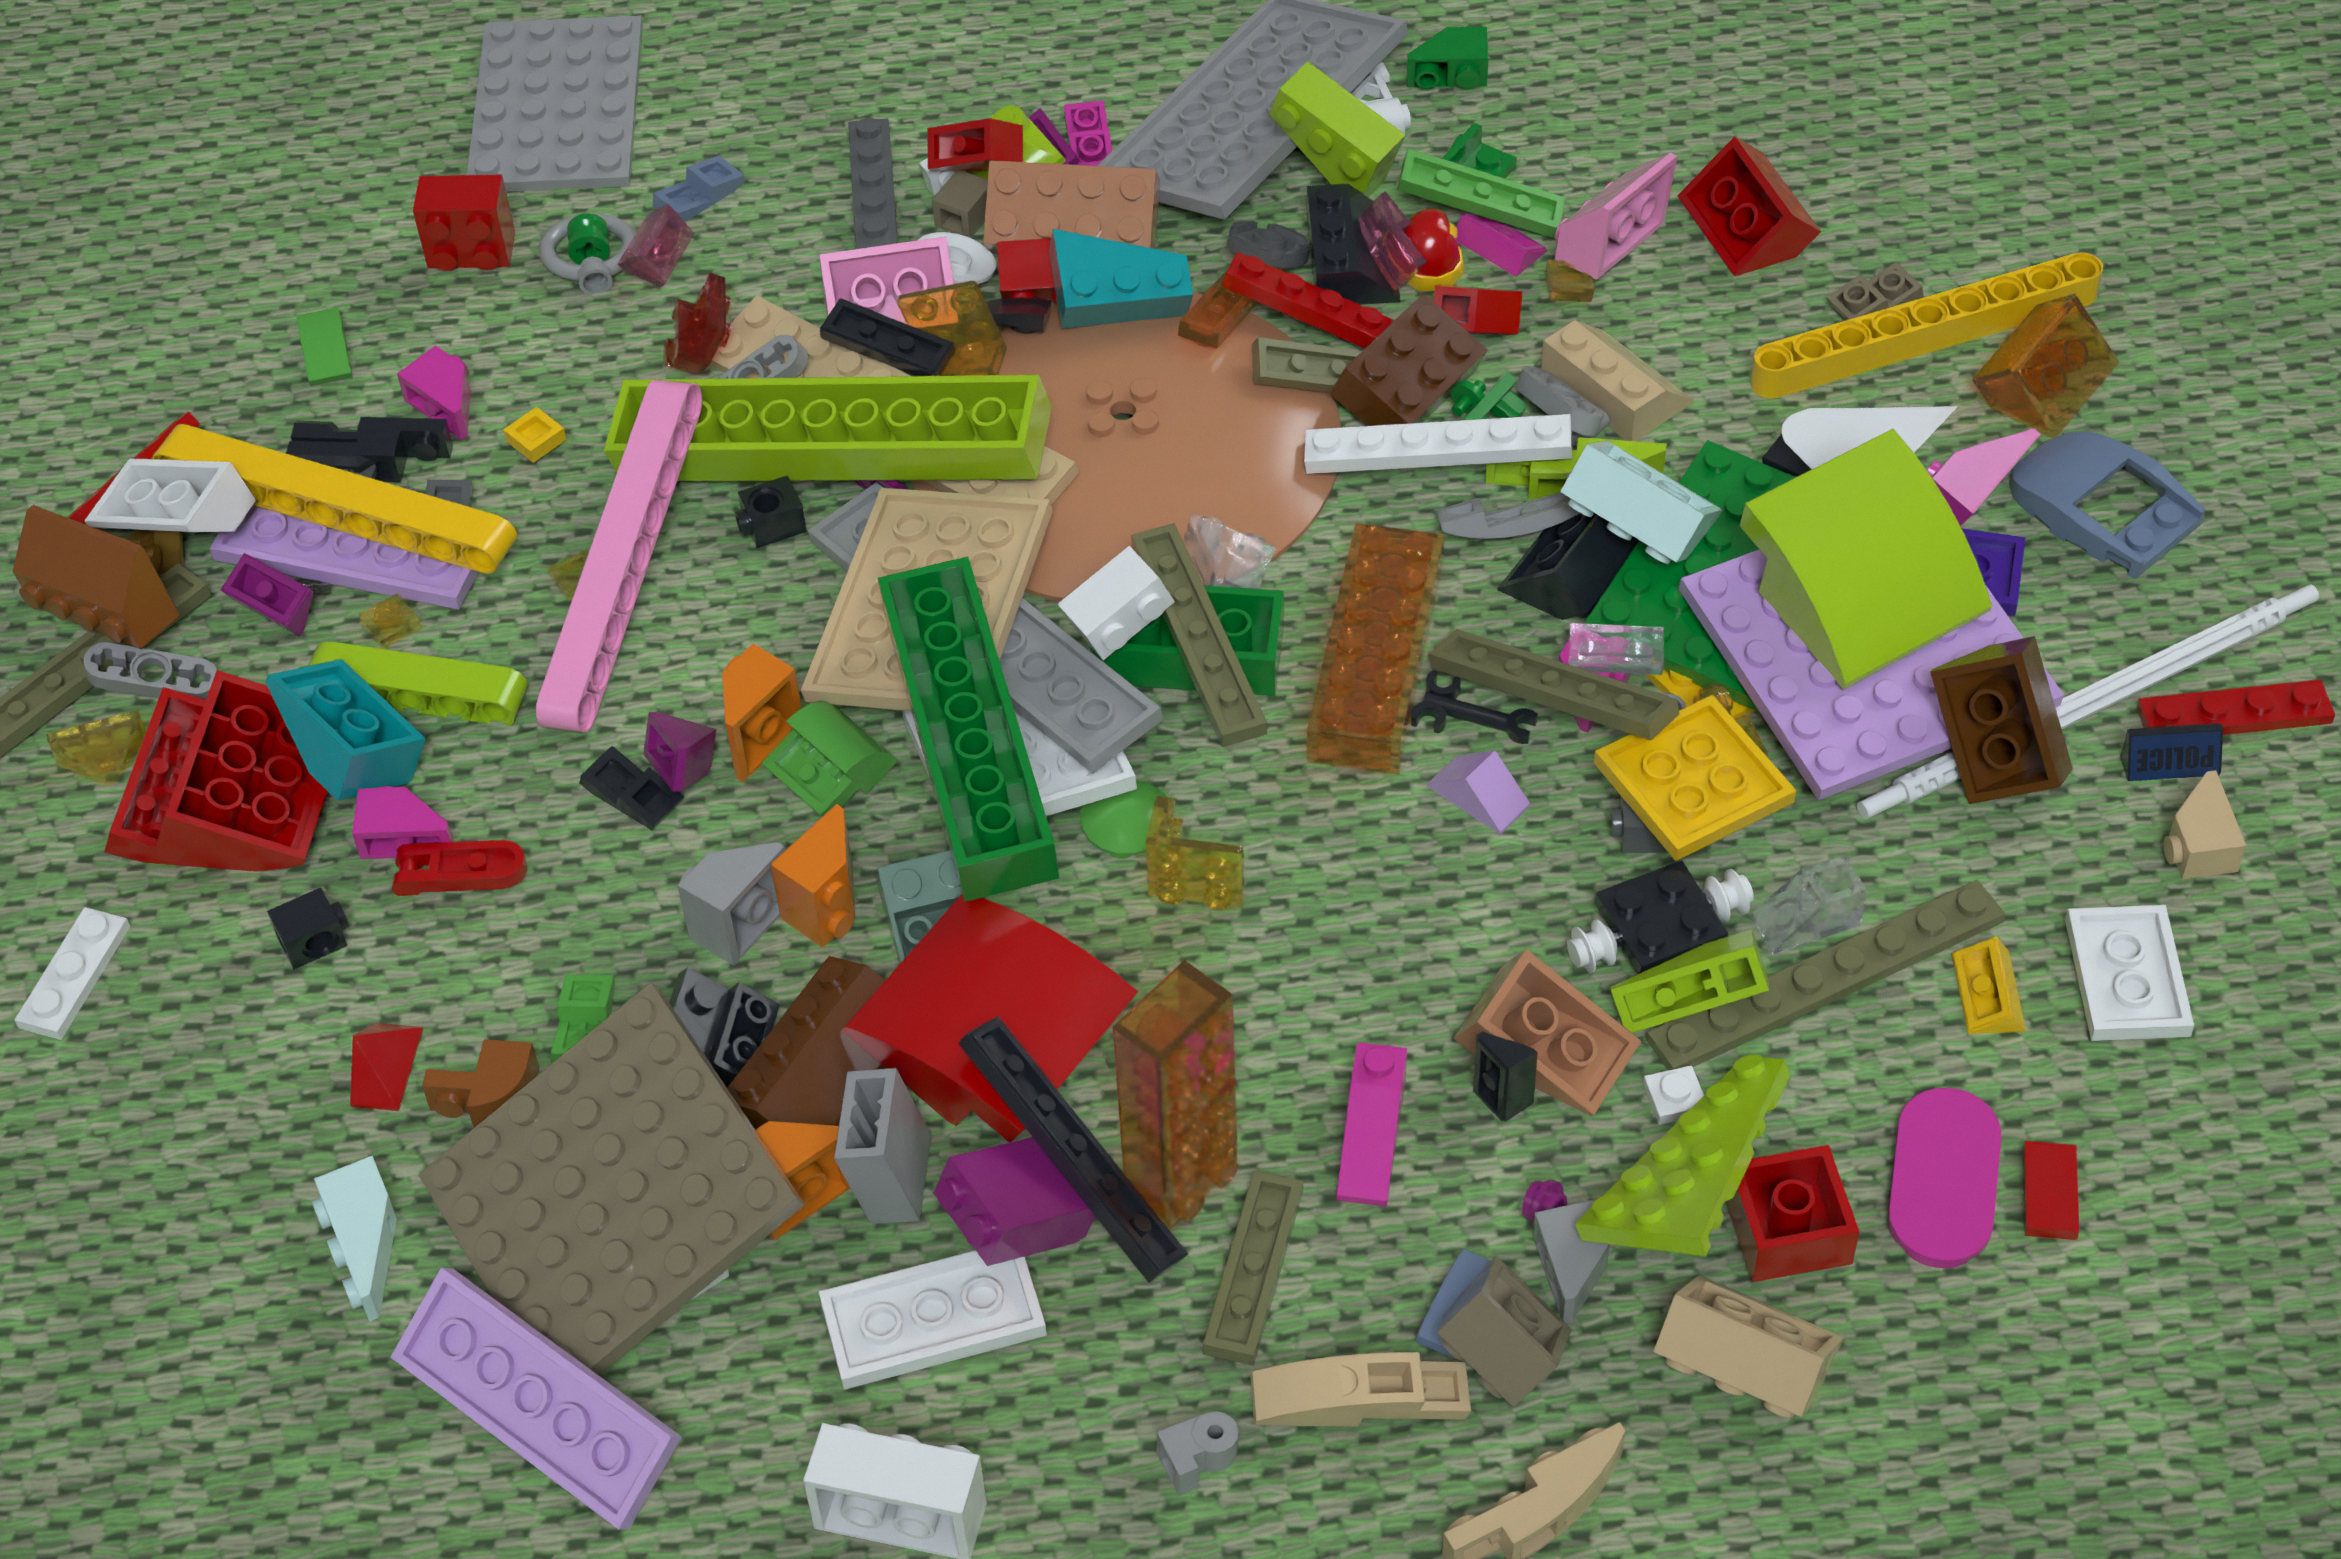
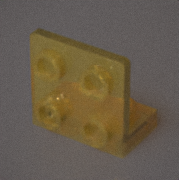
M975 281L899 295L897 305L908 325L955 343V353L940 376L999 374L1007 346Z
M1156 796L1146 839L1148 896L1157 897L1166 904H1179L1182 901L1204 903L1207 907L1218 911L1227 910L1230 907L1243 908L1244 848L1238 845L1183 839V819L1176 818L1175 798Z

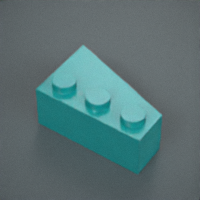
M1052 229L1049 256L1061 329L1188 316L1193 290L1187 255Z

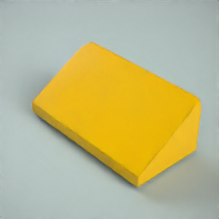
M1995 936L1952 952L1968 1034L2025 1032L2026 1027L2009 950L2000 939Z

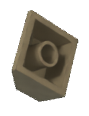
M1496 1256L1445 1314L1437 1333L1442 1337L1441 1341L1445 1349L1459 1361L1465 1360L1480 1374V1381L1493 1396L1497 1398L1503 1397L1511 1406L1515 1407L1558 1367L1572 1329Z

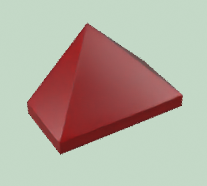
M374 1023L353 1035L351 1107L390 1111L400 1110L423 1027Z

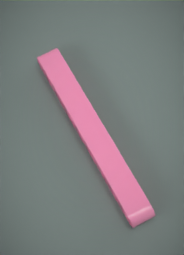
M652 380L646 389L538 696L536 718L542 728L585 733L594 724L700 416L702 393L696 383Z

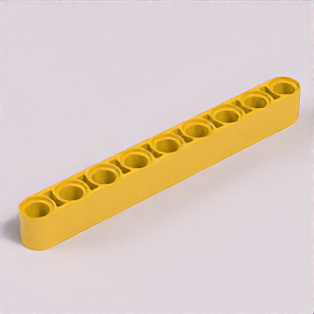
M2074 253L1764 344L1754 354L1750 382L1751 388L1757 395L1763 398H1779L2088 306L2096 300L2103 264L2101 260L2092 254Z
M185 424L176 425L151 458L156 460L231 462L256 499L253 506L480 573H493L517 539L515 528L510 522L498 515Z

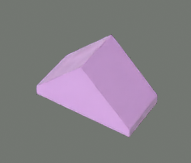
M1495 750L1458 755L1427 783V787L1500 835L1530 807V802Z

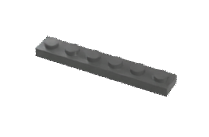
M865 118L860 121L848 122L856 249L898 243L889 120L888 118Z

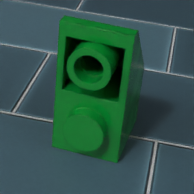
M1446 27L1407 54V87H1420L1422 89L1461 87L1471 89L1487 86V27Z

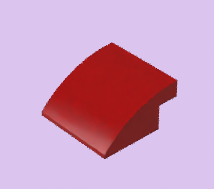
M216 670L206 700L162 687L109 831L104 853L143 863L254 872L303 865L327 790L309 773L266 685Z
M961 894L846 1024L842 1031L886 1069L897 1068L904 1084L946 1121L957 1127L973 1111L1010 1143L1025 1127L960 1047L959 1041L970 1031L999 1017L1054 1087L1058 1089L1139 991L1087 951L1039 922L984 898L964 902L963 895Z

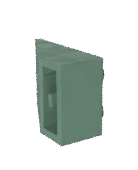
M950 850L877 867L876 880L899 964L962 894Z

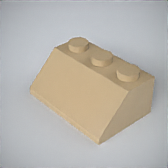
M1574 320L1543 340L1541 369L1552 373L1593 405L1604 410L1610 418V424L1607 426L1626 441L1639 440L1694 403L1690 396L1604 330Z
M1698 1275L1674 1295L1653 1352L1666 1357L1665 1363L1677 1371L1687 1374H1694L1698 1371L1715 1379L1714 1384L1719 1389L1738 1396L1748 1393L1763 1400V1406L1769 1411L1791 1418L1794 1414L1802 1417L1811 1408L1844 1337Z

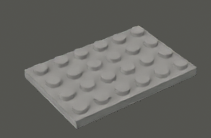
M619 15L615 17H579L574 19H538L485 23L467 175L502 174L506 192L630 186L643 32L642 16Z

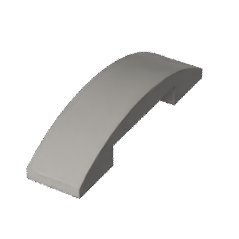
M1561 492L1485 514L1480 498L1437 509L1443 532L1456 536L1483 539L1507 538L1537 532L1564 522L1580 512L1569 506L1568 503L1571 498Z

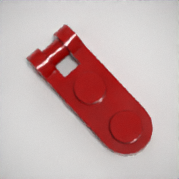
M507 840L403 844L396 851L395 864L399 871L393 876L392 892L397 896L419 895L420 892L511 888L520 883L525 877L527 863L521 847ZM429 866V869H422V867Z

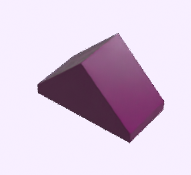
M649 712L643 754L672 791H683L709 772L712 766L716 729L660 712Z

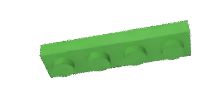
M1409 148L1403 160L1397 186L1399 191L1554 239L1556 230L1562 220L1566 197Z

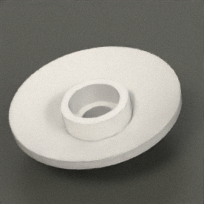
M935 232L926 234L918 239L924 240L946 236L954 284L976 285L988 281L994 275L996 260L993 254L984 245L972 238L950 232Z

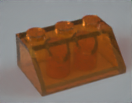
M2074 293L2037 304L1972 380L1992 410L2031 429L2034 428L2039 433L2053 439L2061 433L2118 365L2119 360Z

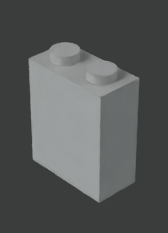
M897 1068L847 1072L834 1159L871 1224L920 1221L931 1133Z

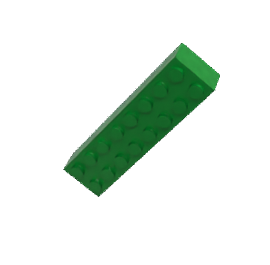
M969 557L878 577L886 622L964 902L1060 879L1055 844Z

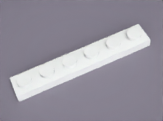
M1571 415L1306 430L1304 462L1306 474L1572 459Z

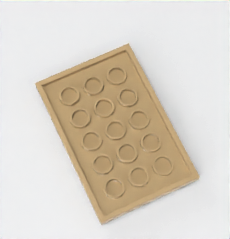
M880 488L801 688L805 702L826 701L834 705L911 711L886 622L877 578L967 556L969 557L1000 661L1053 512L1050 499Z

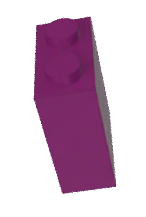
M1033 1137L949 1157L933 1192L940 1205L947 1211L966 1237L968 1243L973 1246L987 1266L1076 1243L1086 1237L1096 1217Z

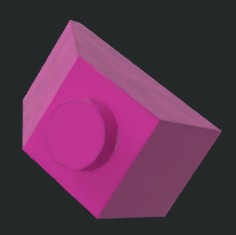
M435 345L397 373L404 401L428 418L446 419L450 433L460 440L468 436L471 390L467 379L469 375L468 369L458 356H450Z
M381 786L378 788L358 789L352 835L360 859L396 858L397 848L403 844L453 842L448 822L406 787Z

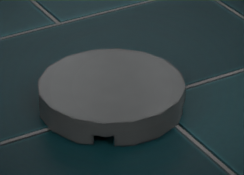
M1242 221L1230 227L1227 247L1234 254L1240 252L1246 256H1255L1269 266L1282 268L1299 267L1308 261L1310 253L1308 240L1304 235L1293 229L1274 223L1268 224L1267 229L1257 228L1258 222Z

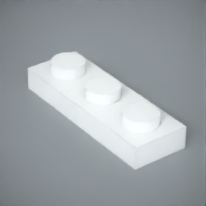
M84 907L16 1016L15 1023L19 1029L62 1040L129 930L130 925L127 918Z

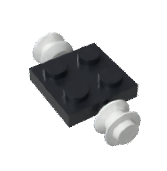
M1682 860L1596 892L1595 905L1609 927L1597 919L1591 922V932L1585 934L1579 927H1574L1571 931V939L1567 941L1570 958L1576 967L1584 966L1587 972L1591 974L1595 972L1596 961L1600 959L1608 966L1614 965L1618 947H1621L1637 974H1640L1706 943L1728 937V932L1722 922L1730 920V910L1734 908L1741 915L1749 913L1750 902L1754 899L1753 890L1750 882L1744 875H1738L1733 869H1728L1725 871L1724 881L1721 883L1713 876L1707 877L1702 892Z

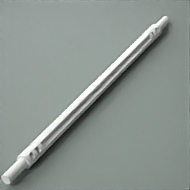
M2309 584L2280 599L2269 598L2063 698L2061 705L2056 707L2061 729L2075 724L2283 623L2287 615L2318 601V590L2315 586ZM1954 752L1894 779L1893 786L1858 802L1857 809L1859 814L1864 819H1868L1903 801L1908 805L1961 779Z

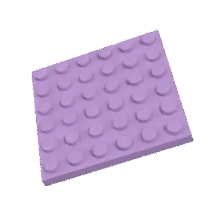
M1760 549L1683 577L1679 585V591L1818 801L1951 749L1952 745L1930 671L1933 668L1986 646L2023 638L1987 588L1992 604L1991 611L1843 690L1835 681L1836 679L1816 659L1802 640L1758 592L1768 559ZM2045 669L2056 708L2061 705L2064 694Z

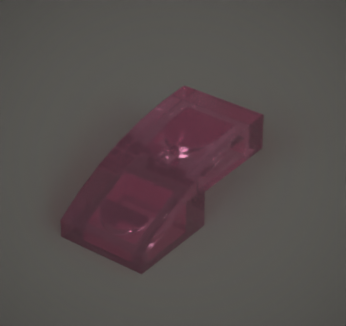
M1385 191L1373 201L1358 219L1362 234L1373 259L1388 283L1396 291L1404 287L1427 261L1404 233L1411 223Z

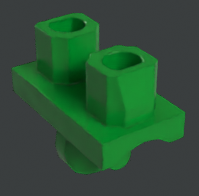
M1509 372L1497 382L1486 396L1483 393L1486 390V385L1480 380H1476L1474 383L1462 380L1451 389V398L1454 402L1451 408L1452 412L1457 416H1461L1463 413L1468 414L1464 420L1490 419L1491 414L1497 418L1521 417L1528 405L1511 390L1517 379Z

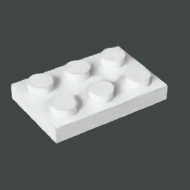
M2166 905L2068 909L2065 923L2091 1041L2191 1037L2194 1022Z

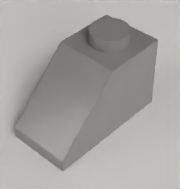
M1595 1200L1535 1212L1533 1239L1560 1318L1565 1323L1573 1322L1607 1268L1609 1249L1615 1248V1245L1581 1241L1575 1223L1592 1207V1203Z

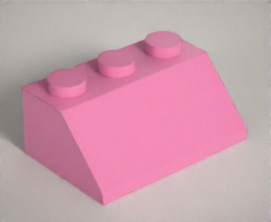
M1668 153L1628 170L1615 182L1608 183L1604 190L1595 198L1587 200L1581 209L1570 218L1563 219L1555 233V240L1558 241L1555 260L1597 280L1650 237L1665 221L1677 156Z
M946 236L819 254L827 316L838 300L842 298L928 333L957 329L959 313Z

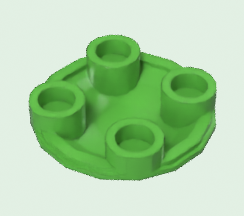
M1136 780V790L1083 805L1080 811L1081 829L1088 841L1102 851L1109 852L1114 858L1126 859L1133 854H1139L1152 849L1164 840L1174 827L1173 806L1165 793L1152 784Z

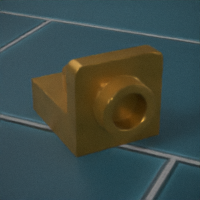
M136 529L124 538L143 546L157 573H166L177 563L183 567L185 566L183 535L180 531Z

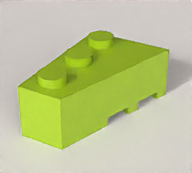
M1308 61L1279 88L1269 113L1330 184H1350L1368 198L1385 181L1405 138L1403 132Z

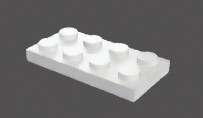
M975 1250L819 1291L823 1314L844 1390L1047 1336L1045 1321L1025 1257L987 1266Z

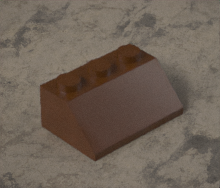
M2035 636L1989 645L1933 668L1930 671L1969 804L2062 786L2073 767Z

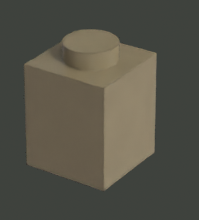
M955 171L932 199L935 227L972 238L985 223L988 180L965 171Z

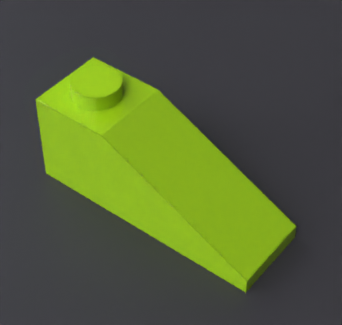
M1752 929L1706 943L1611 986V992L1623 1026L1631 1033L1769 991L1768 973Z

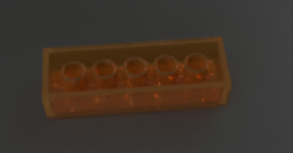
M1355 523L1307 728V762L1394 775L1400 774L1411 722V711L1415 703L1443 571L1445 534Z
M1185 960L1113 1026L1123 1173L1169 1230L1182 1219L1185 1221L1192 1220L1201 1210L1205 1196L1215 1186L1223 1188L1228 1185L1238 1170L1233 994Z

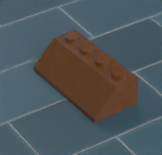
M828 956L727 1089L755 1130L768 1121L839 1126L847 1072L885 1069L884 1066L842 1031L846 1024L885 981L884 978L867 965Z

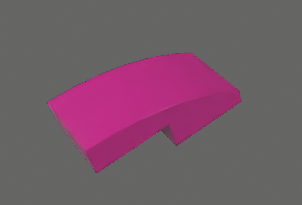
M1104 100L1064 105L1068 142L1070 148L1080 160L1078 165L1097 166L1112 152Z

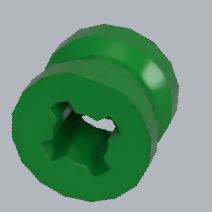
M590 213L573 217L567 226L568 254L571 260L579 265L588 257H598L605 261L610 253L607 240L609 231L606 221L602 217Z

